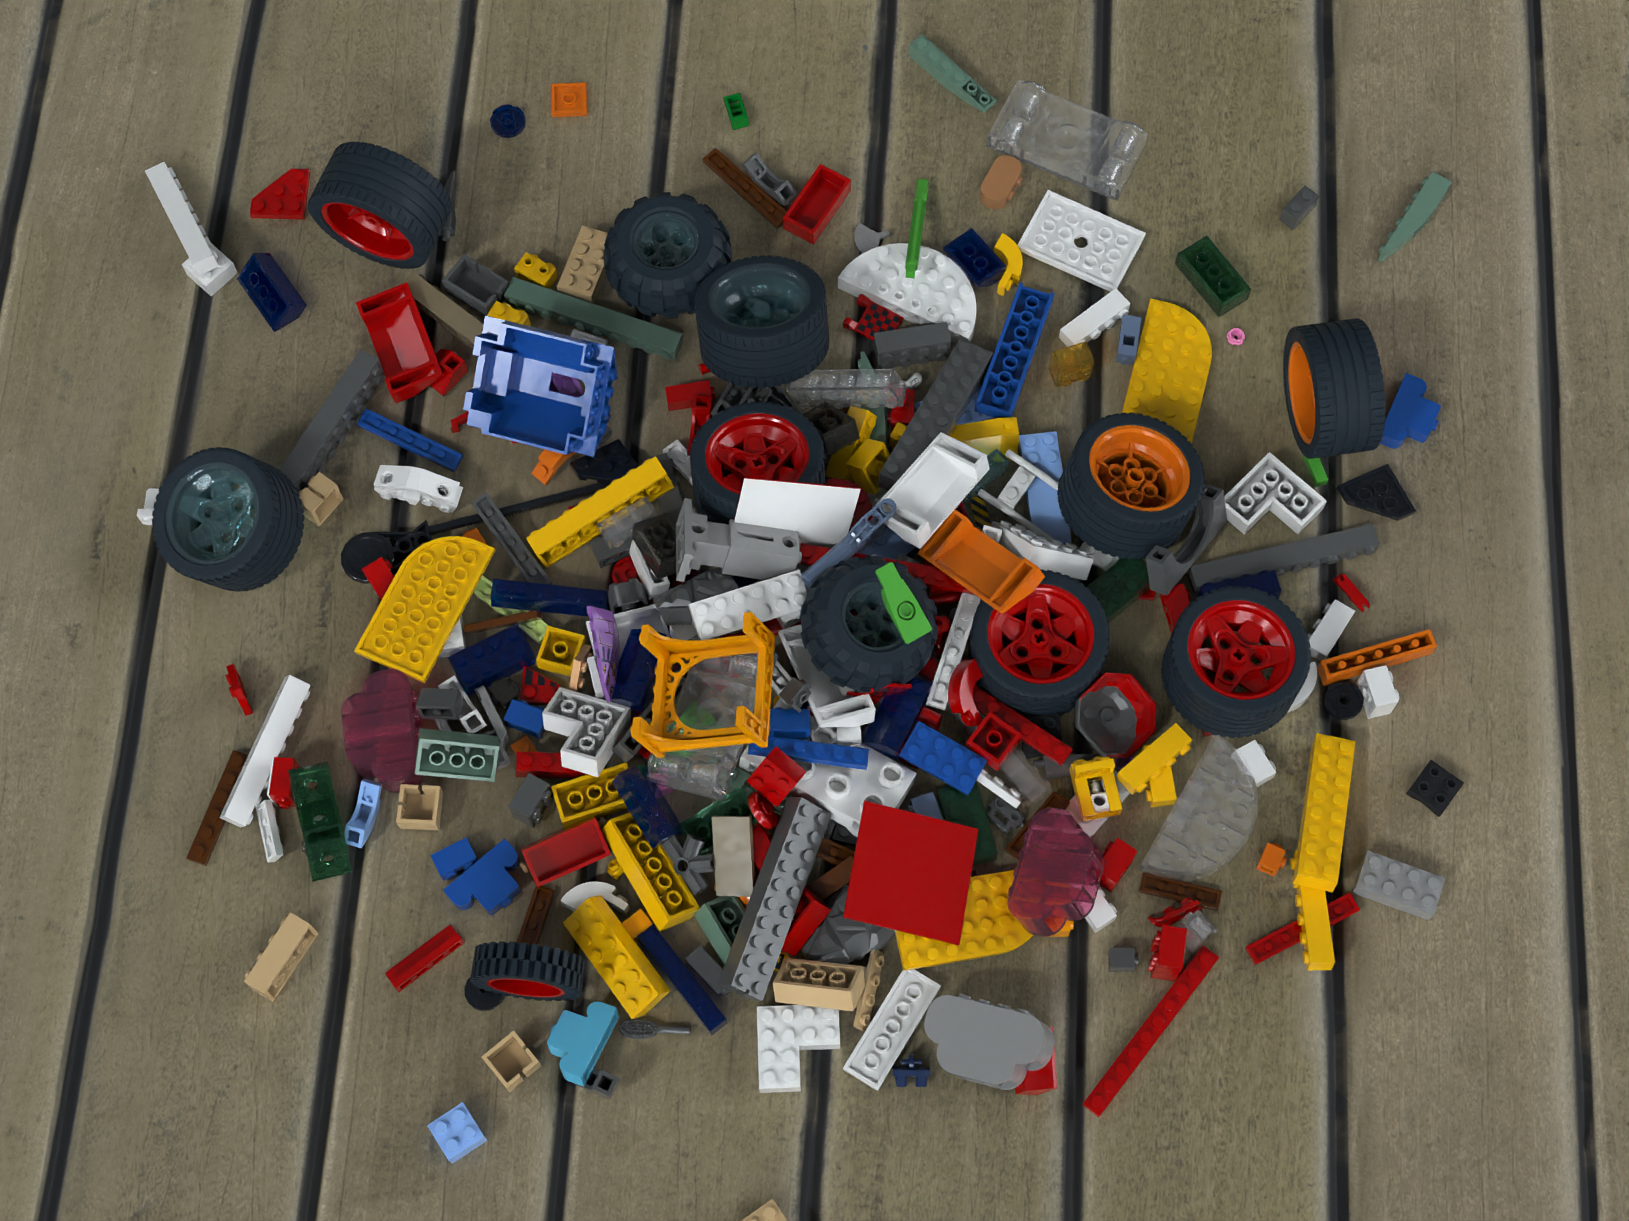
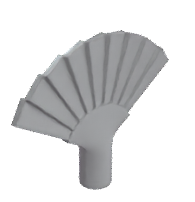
M859 223L854 234L855 244L863 254L878 247L880 240L889 237L890 234L888 229L882 232H875Z

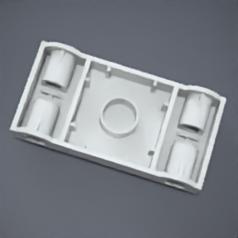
M781 699L774 706V708L788 709ZM810 715L811 731L809 740L806 741L837 745V743H833V731H837V729L833 727H819L816 718ZM863 743L850 746L869 749L867 770L795 761L806 773L789 792V795L802 797L831 814L830 819L845 826L856 837L858 836L864 801L899 809L914 785L917 775L916 772ZM748 744L740 756L739 768L752 775L766 757L748 755Z

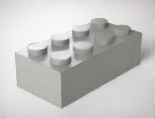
M1367 850L1362 857L1352 893L1430 920L1435 914L1445 878Z

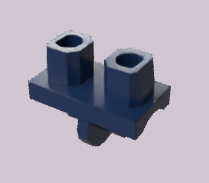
M909 1053V1059H901V1065L909 1066H893V1076H895L897 1087H907V1076H915L916 1087L927 1086L930 1067L914 1066L922 1065V1059H914L913 1053Z

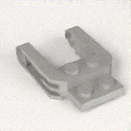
M484 685L476 688L475 691L494 728L493 731H487L482 735L499 736L500 748L497 771L511 764L504 750L509 736ZM435 719L439 730L451 731L446 719Z

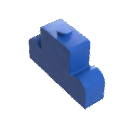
M1408 373L1405 374L1385 419L1384 433L1380 444L1396 449L1401 447L1406 437L1424 443L1431 430L1435 431L1439 422L1436 420L1441 405L1423 398L1427 389L1424 380Z
M504 838L443 889V891L459 910L470 909L474 899H476L488 914L492 916L502 907H508L512 903V899L521 892L518 883L507 872L514 871L519 867L520 858L516 850Z

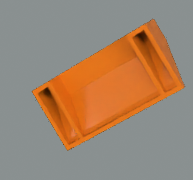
M955 509L918 552L925 560L1001 614L1032 593L1045 578L1038 566L1025 557L1023 559L1017 557L974 527L966 516Z

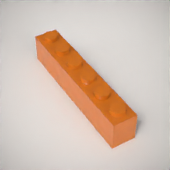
M1428 629L1322 660L1317 667V671L1323 686L1359 676L1364 670L1385 665L1390 667L1431 655L1437 648V644L1431 630Z

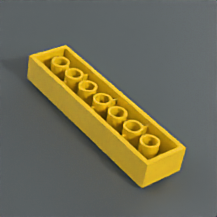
M657 457L649 458L641 466L629 470L622 478L613 480L606 488L596 491L592 497L580 501L573 509H568L557 519L550 520L546 523V526L539 530H534L526 539L543 565L548 568L675 487Z
M1316 733L1313 739L1293 884L1333 892L1338 883L1356 741Z

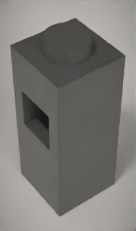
M700 945L685 958L687 965L718 998L722 994L726 996L730 992V990L718 985L723 969Z

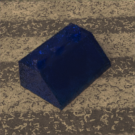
M970 228L943 247V250L977 287L992 286L1002 278L1006 271V265L973 228Z

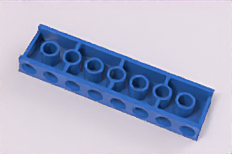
M1019 283L976 401L975 412L994 418H1012L1055 293H1044Z

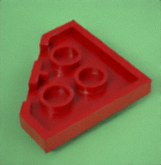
M290 169L252 198L250 217L259 219L305 220L310 180L309 169Z

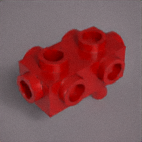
M937 615L935 617L936 625H938L937 641L934 645L937 656L942 655V643L945 641L951 628L950 619L945 617V615L941 617Z

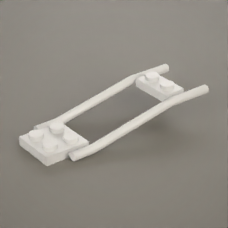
M1008 450L1005 456L1020 465L997 499L980 489L977 495L1009 515L1021 525L1026 526L1028 530L1036 532L1037 536L1044 537L1047 541L1051 542V539L1054 538L1013 509L1036 476L1055 490H1058L1059 482L1013 451ZM1086 542L1080 547V549L1088 552V556L1094 559L1092 564L1107 574L1111 572L1120 559L1117 556L1106 555L1100 550L1097 551L1094 547L1087 545Z

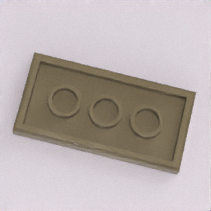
M714 815L712 816L716 896L751 897L755 886L752 816Z

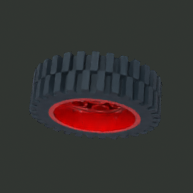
M499 941V943L490 942V944L483 943V945L479 944L475 947L470 982L477 986V988L484 989L485 991H493L492 993L513 996V998L521 997L537 1001L574 1000L579 998L582 993L586 962L582 957L576 956L574 953H569L566 950L560 951L559 948H549V946L529 945L524 942H520V944L515 942L506 943L504 941Z

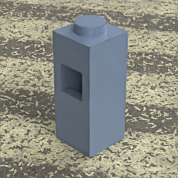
M1123 314L1116 362H1120L1123 365H1134L1141 317Z

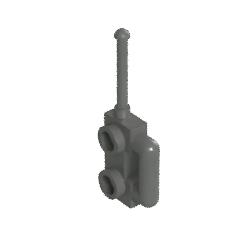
M997 796L988 805L989 810L985 813V817L1002 833L1006 834L1011 829L1014 831L1018 826L1023 828L1026 824L1023 822L1025 816L1020 814L1017 808L1015 809L1001 797ZM997 812L1008 820L1005 824L995 815Z

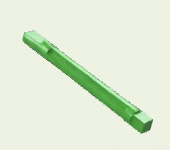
M918 179L916 183L905 262V278L915 279V271L918 268L929 181L926 179Z

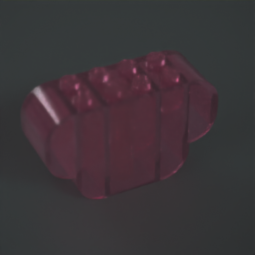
M396 669L372 673L364 682L363 692L348 697L341 709L345 753L348 760L360 776L371 779L377 778L379 783H382V787L391 793H400V784L420 785L424 779V775L415 774L419 729L423 726L422 719H420L416 708L418 697L407 676Z
M1046 808L1039 811L1031 819L1028 831L1024 834V845L1019 852V862L1014 870L1012 886L1008 890V909L1020 925L1032 935L1051 936L1056 934L1063 928L1066 920L1077 921L1086 917L1093 909L1105 860L1091 838L1082 830L1068 811L1057 808Z

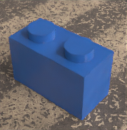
M512 699L503 721L507 727L542 739L545 732L542 712L545 708L541 706L535 708L524 700L519 699L516 701Z
M780 707L770 709L769 736L809 740L811 731L810 710L800 708L802 711L799 713L795 709H783Z
M467 838L430 855L443 881L456 878L458 873L466 871L478 861Z

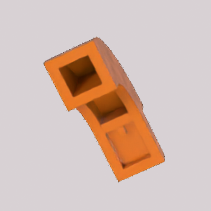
M544 449L538 457L540 461L531 474L543 484L548 485L559 467L569 457L578 453L571 452L565 455Z

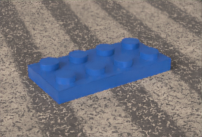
M920 721L917 722L899 754L901 758L967 796L988 761Z

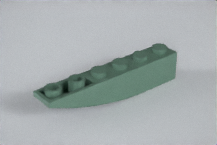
M923 34L909 44L908 56L954 95L983 113L997 103L995 98Z
M1432 172L1430 177L1426 176L1421 184L1423 188L1421 191L1417 190L1412 198L1414 202L1412 204L1408 203L1404 210L1405 216H1400L1395 225L1397 227L1396 230H1391L1387 237L1388 243H1383L1378 251L1380 254L1379 262L1384 261L1400 250L1424 227L1444 198L1452 181L1435 172Z
M863 351L860 352L861 359H858V367L861 370V376L858 379L859 386L862 387V392H859V400L862 403V409L869 410L877 416L876 424L869 439L884 442L890 454L889 425L887 423V411L883 394L874 370Z

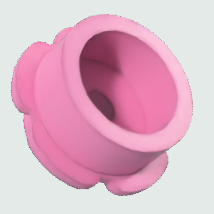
M1233 328L1227 333L1228 342L1231 345H1241L1245 339L1244 332L1239 328Z

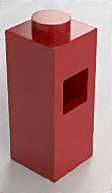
M709 380L665 387L669 411L692 408L694 395L712 396V398H715L714 386L710 387Z

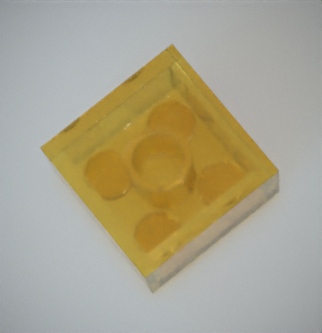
M1087 341L1051 352L1048 369L1056 387H1066L1072 382L1085 381L1091 377L1094 358Z

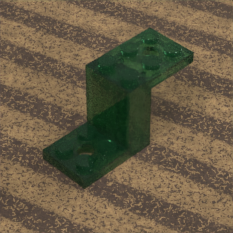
M328 761L288 770L312 882L352 873ZM311 781L317 782V785L313 788L307 787V784ZM328 855H331V856L334 857V858H333L331 861H329V862H326V861L323 860L324 857H326V856H328Z

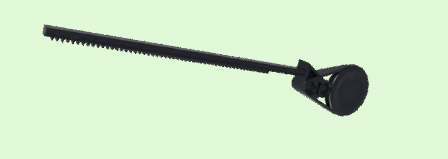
M596 483L499 508V510L506 518L521 512L524 514V511L527 512L529 510L531 512V510L541 509L544 506L548 508V505L551 506V504L555 505L556 503L558 505L559 502L565 503V501H572V499L575 500V498L578 499L579 497L582 499L586 495L588 497L589 495L592 496L596 491L606 488L609 484ZM479 514L432 526H429L426 519L412 532L360 533L352 537L344 545L341 552V565L345 574L353 581L368 584L369 581L362 572V568L381 557L383 560L388 559L393 567L390 571L394 574L399 570L408 555L421 546L422 542L432 540L431 535L466 526L469 528V525L472 526L474 524L476 526L477 523L478 525L479 523L483 524L484 521ZM387 538L398 539L396 541V546L393 547L391 541ZM409 546L407 550H402L403 547ZM396 555H399L402 559H404L394 566L396 562Z

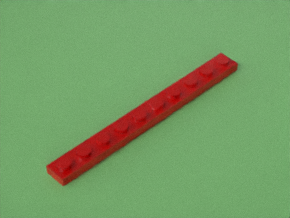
M801 543L799 552H802V559L800 564L812 566L831 548ZM855 553L852 557L865 558L871 555ZM884 558L886 562L894 563L897 561L907 566V572L915 579L920 577L927 587L974 595L937 567Z
M930 657L927 664L918 674L933 683L939 662ZM974 686L973 700L981 715L986 717L990 711L1022 734L1021 741L1062 767L1073 750L1071 747L977 686Z
M1204 945L1200 948L1082 1105L1098 1118L1217 962L1219 957Z

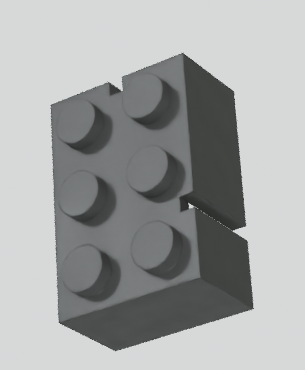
M466 254L459 259L442 280L446 292L486 316L496 301L502 303L505 299L504 294L509 286L506 279L482 264L478 266V262Z

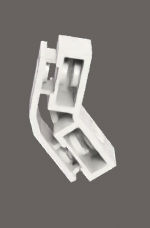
M380 465L374 482V490L384 499L397 498L399 500H406L409 504L413 505L421 501L422 504L438 507L439 510L445 513H453L457 508L463 487L459 486L460 482L412 466Z

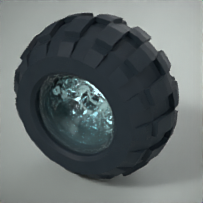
M670 192L658 193V197L648 199V197L644 196L635 200L633 207L624 208L617 215L614 222L615 225L613 228L610 227L604 243L603 259L606 275L610 285L617 291L618 296L630 307H638L642 314L651 317L656 316V314L664 315L665 319L678 318V314L686 312L690 315L696 313L694 299L701 282L711 272H714L715 269L732 261L730 237L722 221L718 220V216L708 205L698 204L694 197L686 194L678 197L671 196Z
M881 556L851 557L826 569L808 590L800 612L802 642L804 648L808 649L814 666L819 671L822 670L831 678L830 681L836 685L855 689V692L859 693L871 692V688H874L876 692H888V689L882 688L891 683H900L901 685L907 683L927 664L937 641L938 625H936L935 621L937 610L934 600L929 599L925 592L927 586L920 577L915 579L909 574L907 566L895 561L893 564L897 572L914 595L932 627V631L909 644H906L885 607L881 595L883 587L875 573L878 568L889 563ZM868 603L874 604L875 610L870 609ZM851 608L857 611V616L850 613ZM883 615L889 617L890 623L883 620ZM864 623H867L870 626L868 628L870 631L864 628ZM848 627H851L855 634L852 635ZM880 634H884L887 637V641L881 640ZM862 640L868 641L870 646L863 644Z

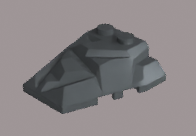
M718 567L700 573L654 597L653 602L666 625H691L693 619L688 604L723 594L739 587L731 575L722 574V568Z
M846 884L825 899L824 902L831 911L799 952L807 960L848 965L849 962L857 958L859 960L864 958L865 954L874 949L877 951L883 948L896 934L892 929L843 918L848 885Z

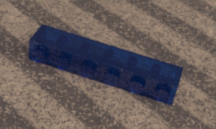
M493 579L491 607L529 611L537 610L548 613L589 617L587 606L607 610L608 591Z
M654 924L637 936L639 943L708 1033L712 1036L727 1025L724 1015Z

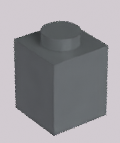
M1110 948L1108 951L1109 972H1133L1135 966L1139 964L1138 954H1135L1134 948Z

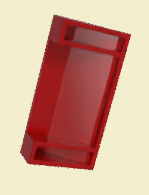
M407 282L356 302L383 368L390 395L396 404L414 397L444 376Z

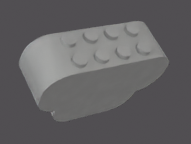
M959 994V997L943 995L936 998L927 1010L924 1023L926 1034L933 1042L938 1044L937 1059L944 1070L961 1079L1002 1090H1011L1018 1087L1023 1082L1027 1070L1035 1071L1047 1065L1051 1059L1055 1044L1052 1030L1035 1018V1015L1030 1014L1029 1011L1019 1008L1015 1011L1010 1009L1009 1006L999 1003L996 1007V1005L990 1004L987 1000L978 999L977 1002L971 999L970 996Z

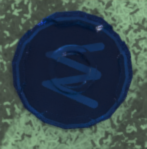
M502 105L496 108L490 117L492 130L496 135L503 138L515 137L525 128L526 120L524 113L517 106Z

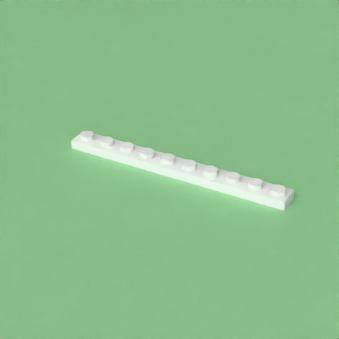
M984 525L982 532L999 543L1003 530ZM966 593L961 595L926 705L941 710L946 709L949 681L954 669L961 662L972 628L974 614L978 604H980L981 599L976 595Z

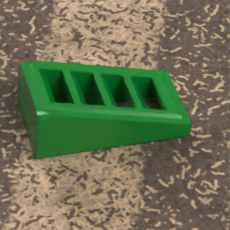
M736 93L723 97L732 129L737 130L748 127V115L741 94Z

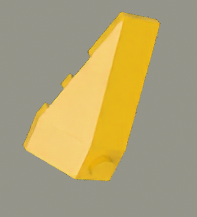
M1017 417L995 418L956 425L950 437L986 454L987 457L993 458L992 460L1013 461L1005 456L1008 450L1018 455L1019 429Z

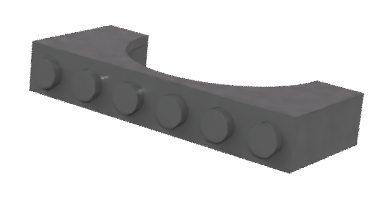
M1209 484L1205 485L1203 495L1197 505L1191 531L1184 544L1175 554L1171 550L1156 545L1146 556L1150 590L1167 596L1227 523L1224 489Z

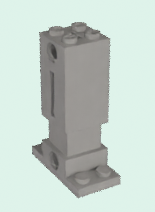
M684 498L676 523V581L684 582L686 574H690L691 569L699 570L701 565L722 568V574L767 580L796 571L797 563L800 564L802 559V552H799L801 538H798V531L737 523L733 519H730L729 524L707 521V515L695 514V508L692 507V499Z

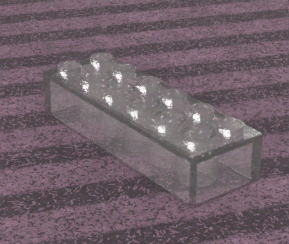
M895 369L814 370L810 374L805 375V377L787 384L786 391L797 405L803 409H809L810 407H818L820 409L835 407L842 409L850 406L857 408L903 407L907 386Z

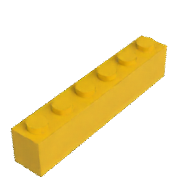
M1295 850L1293 858H1290L1291 870L1295 869L1297 850ZM1293 884V888H1296L1297 891L1295 906L1299 907L1297 922L1302 928L1300 943L1301 945L1304 944L1305 950L1302 953L1303 963L1307 965V971L1332 970L1335 958L1326 893L1324 890Z

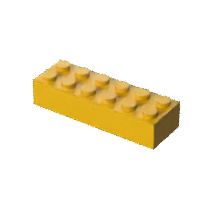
M640 808L610 819L601 830L603 837L658 931L661 932L690 920L700 907L681 875L675 872L673 868L674 863L662 847L661 841L642 809Z
M601 895L586 899L563 922L631 1019L645 1016L671 991Z

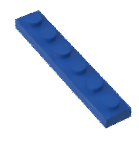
M365 409L357 422L358 427L449 471L455 472L464 458L463 454L369 409Z
M768 736V747L760 748L755 743L749 744L748 755L767 757L774 747L777 746L794 761L867 770L869 749L775 736Z

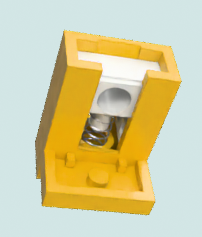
M1096 756L1089 761L1084 759L1076 760L1070 765L1069 771L1082 822L1121 815L1122 805L1113 773L1115 768L1113 758ZM1099 782L1101 783V787H1102V791H1103V792H1100L1101 788H1099V787H1100V785L1098 784ZM1089 783H1091V789H1090V790H1092V794H1091V795H1090V791H1089V787H1088V784H1089ZM1100 799L1104 802V805L1097 806L1094 800Z

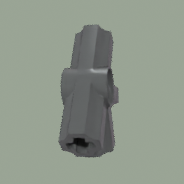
M688 834L683 845L679 837L675 835L665 841L662 847L674 863L673 868L675 872L683 877L693 894L697 895L709 886L702 873L715 871L714 854L700 855L705 841L699 836ZM684 861L688 864L687 870L684 868Z

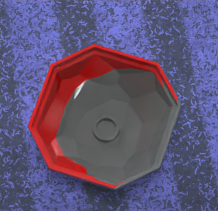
M1103 673L1075 701V726L1100 756L1129 758L1155 732L1156 703L1132 674Z

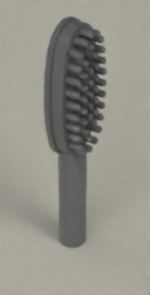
M629 1019L620 1024L619 1031L628 1038L647 1039L656 1036L657 1033L690 1034L691 1026L657 1025L654 1021L647 1019Z

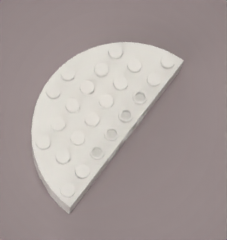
M908 243L888 244L861 254L850 262L839 275V289L856 297L863 294L871 301L918 326L947 322L952 342L957 344L959 339L971 343L976 322L975 294L965 273L944 254L921 245L915 279L905 278Z

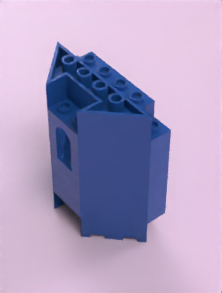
M485 315L482 334L475 336L472 355L478 356L473 389L466 391L463 410L469 411L466 425L481 428V433L549 451L565 455L576 452L594 457L611 417L609 414L610 405L608 404L614 392L612 382L618 379L614 347ZM556 373L582 380L586 386L584 395L575 397L551 391L552 374Z

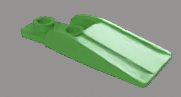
M890 562L878 568L875 573L883 587L881 595L885 607L904 642L909 644L932 631V627L919 603L904 580L901 579L894 564Z

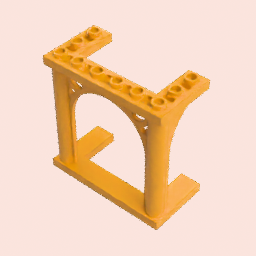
M752 612L744 613L742 631L746 635L717 639L679 640L660 635L649 624L642 625L639 635L640 644L658 659L655 668L656 682L653 687V715L650 724L641 717H633L630 732L636 741L657 758H664L666 752L751 743H755L760 748L768 747L775 635ZM758 653L754 714L745 706H737L736 727L697 730L682 723L675 709V693L680 680L691 667L709 658ZM683 659H685L686 661H688V660L690 659V661H689V663L686 664V663L683 661ZM674 663H680L681 670L677 673L673 672ZM676 722L675 729L667 733L668 725Z

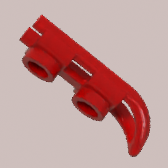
M1189 897L1181 902V907L1177 909L1173 906L1168 907L1163 911L1164 916L1158 918L1148 916V919L1157 927H1162V925L1170 926L1202 910L1198 900L1193 901Z

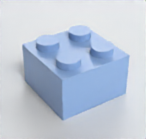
M463 1102L427 1125L448 1161L452 1164L487 1141Z

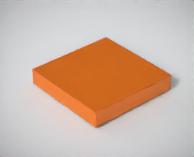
M586 82L551 84L552 117L587 116Z

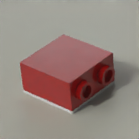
M272 757L267 796L275 806H279L281 809L297 807L302 769L294 758Z

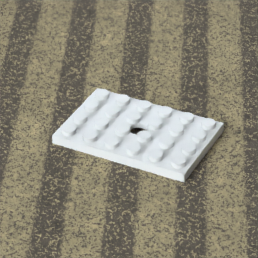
M1047 190L1017 246L1024 254L1111 292L1115 288L1118 289L1146 233ZM1084 237L1088 245L1084 248H1079L1074 244V240Z

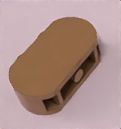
M1003 155L997 157L980 186V200L986 207L1001 209L1006 206L1008 201H1012L1014 198L1015 188H1019L1023 181V177H1021L1022 165L1015 157Z

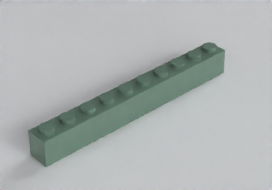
M512 277L504 294L506 303L512 308L518 307L530 314L536 313L545 319L557 320L563 325H571L580 331L592 332L598 337H607L613 342L625 343L631 348L643 349V351L649 354H658L667 360H676L683 344L682 333Z

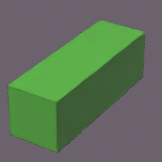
M1303 455L1314 486L1326 485L1328 478L1320 458L1309 459Z

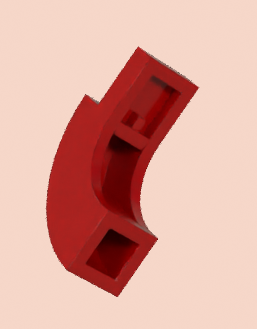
M694 395L691 430L687 448L688 456H690L691 445L696 433L712 417L710 414L712 410V396Z
M975 659L962 660L954 669L948 686V700L952 713H960L961 719L966 726H979L983 721L973 700L974 686L983 677Z

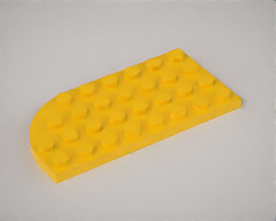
M1150 298L1122 413L1143 414V416L1155 417L1181 432V435H1184L1187 441H1190L1192 444L1211 365L1212 346L1203 324L1186 309L1169 302Z
M460 536L441 537L419 546L408 555L397 571L354 650L355 653L425 683L495 553V548L477 540Z
M1040 866L971 877L960 945L895 930L903 971L1001 955L1022 946L1037 931L1045 912L1043 899L1046 898V892Z

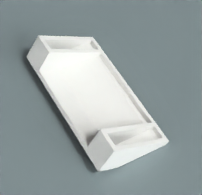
M940 432L880 500L892 499L897 507L894 515L884 524L904 541L920 549L989 471L987 455ZM882 505L884 512H892L891 505Z
M801 625L778 631L799 681L803 679L811 686L809 690L812 693L808 698V702L819 727H858L874 722L876 708L869 694L856 697L847 695L848 691H855V689L836 685L830 681L831 678L822 670L819 671L811 661L812 657L808 649L804 648L802 642Z

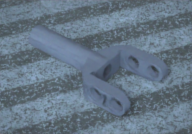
M889 498L883 499L866 513L840 542L800 575L803 583L810 588L826 569L838 564L842 560L851 558L856 552L864 551L887 531L888 526L885 525L883 529L878 528L894 515L897 508L896 503ZM882 505H891L892 512H884ZM875 516L872 520L868 521V517Z

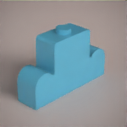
M603 1002L591 1003L587 1008L588 1017L564 1010L557 1024L552 1026L550 1037L547 1041L550 1053L561 1057L559 1065L564 1078L583 1087L620 1017L617 1007Z

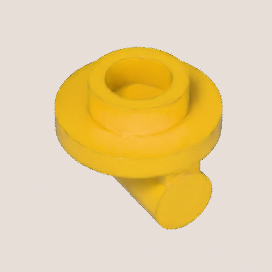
M617 859L610 861L607 872L617 881L624 871Z

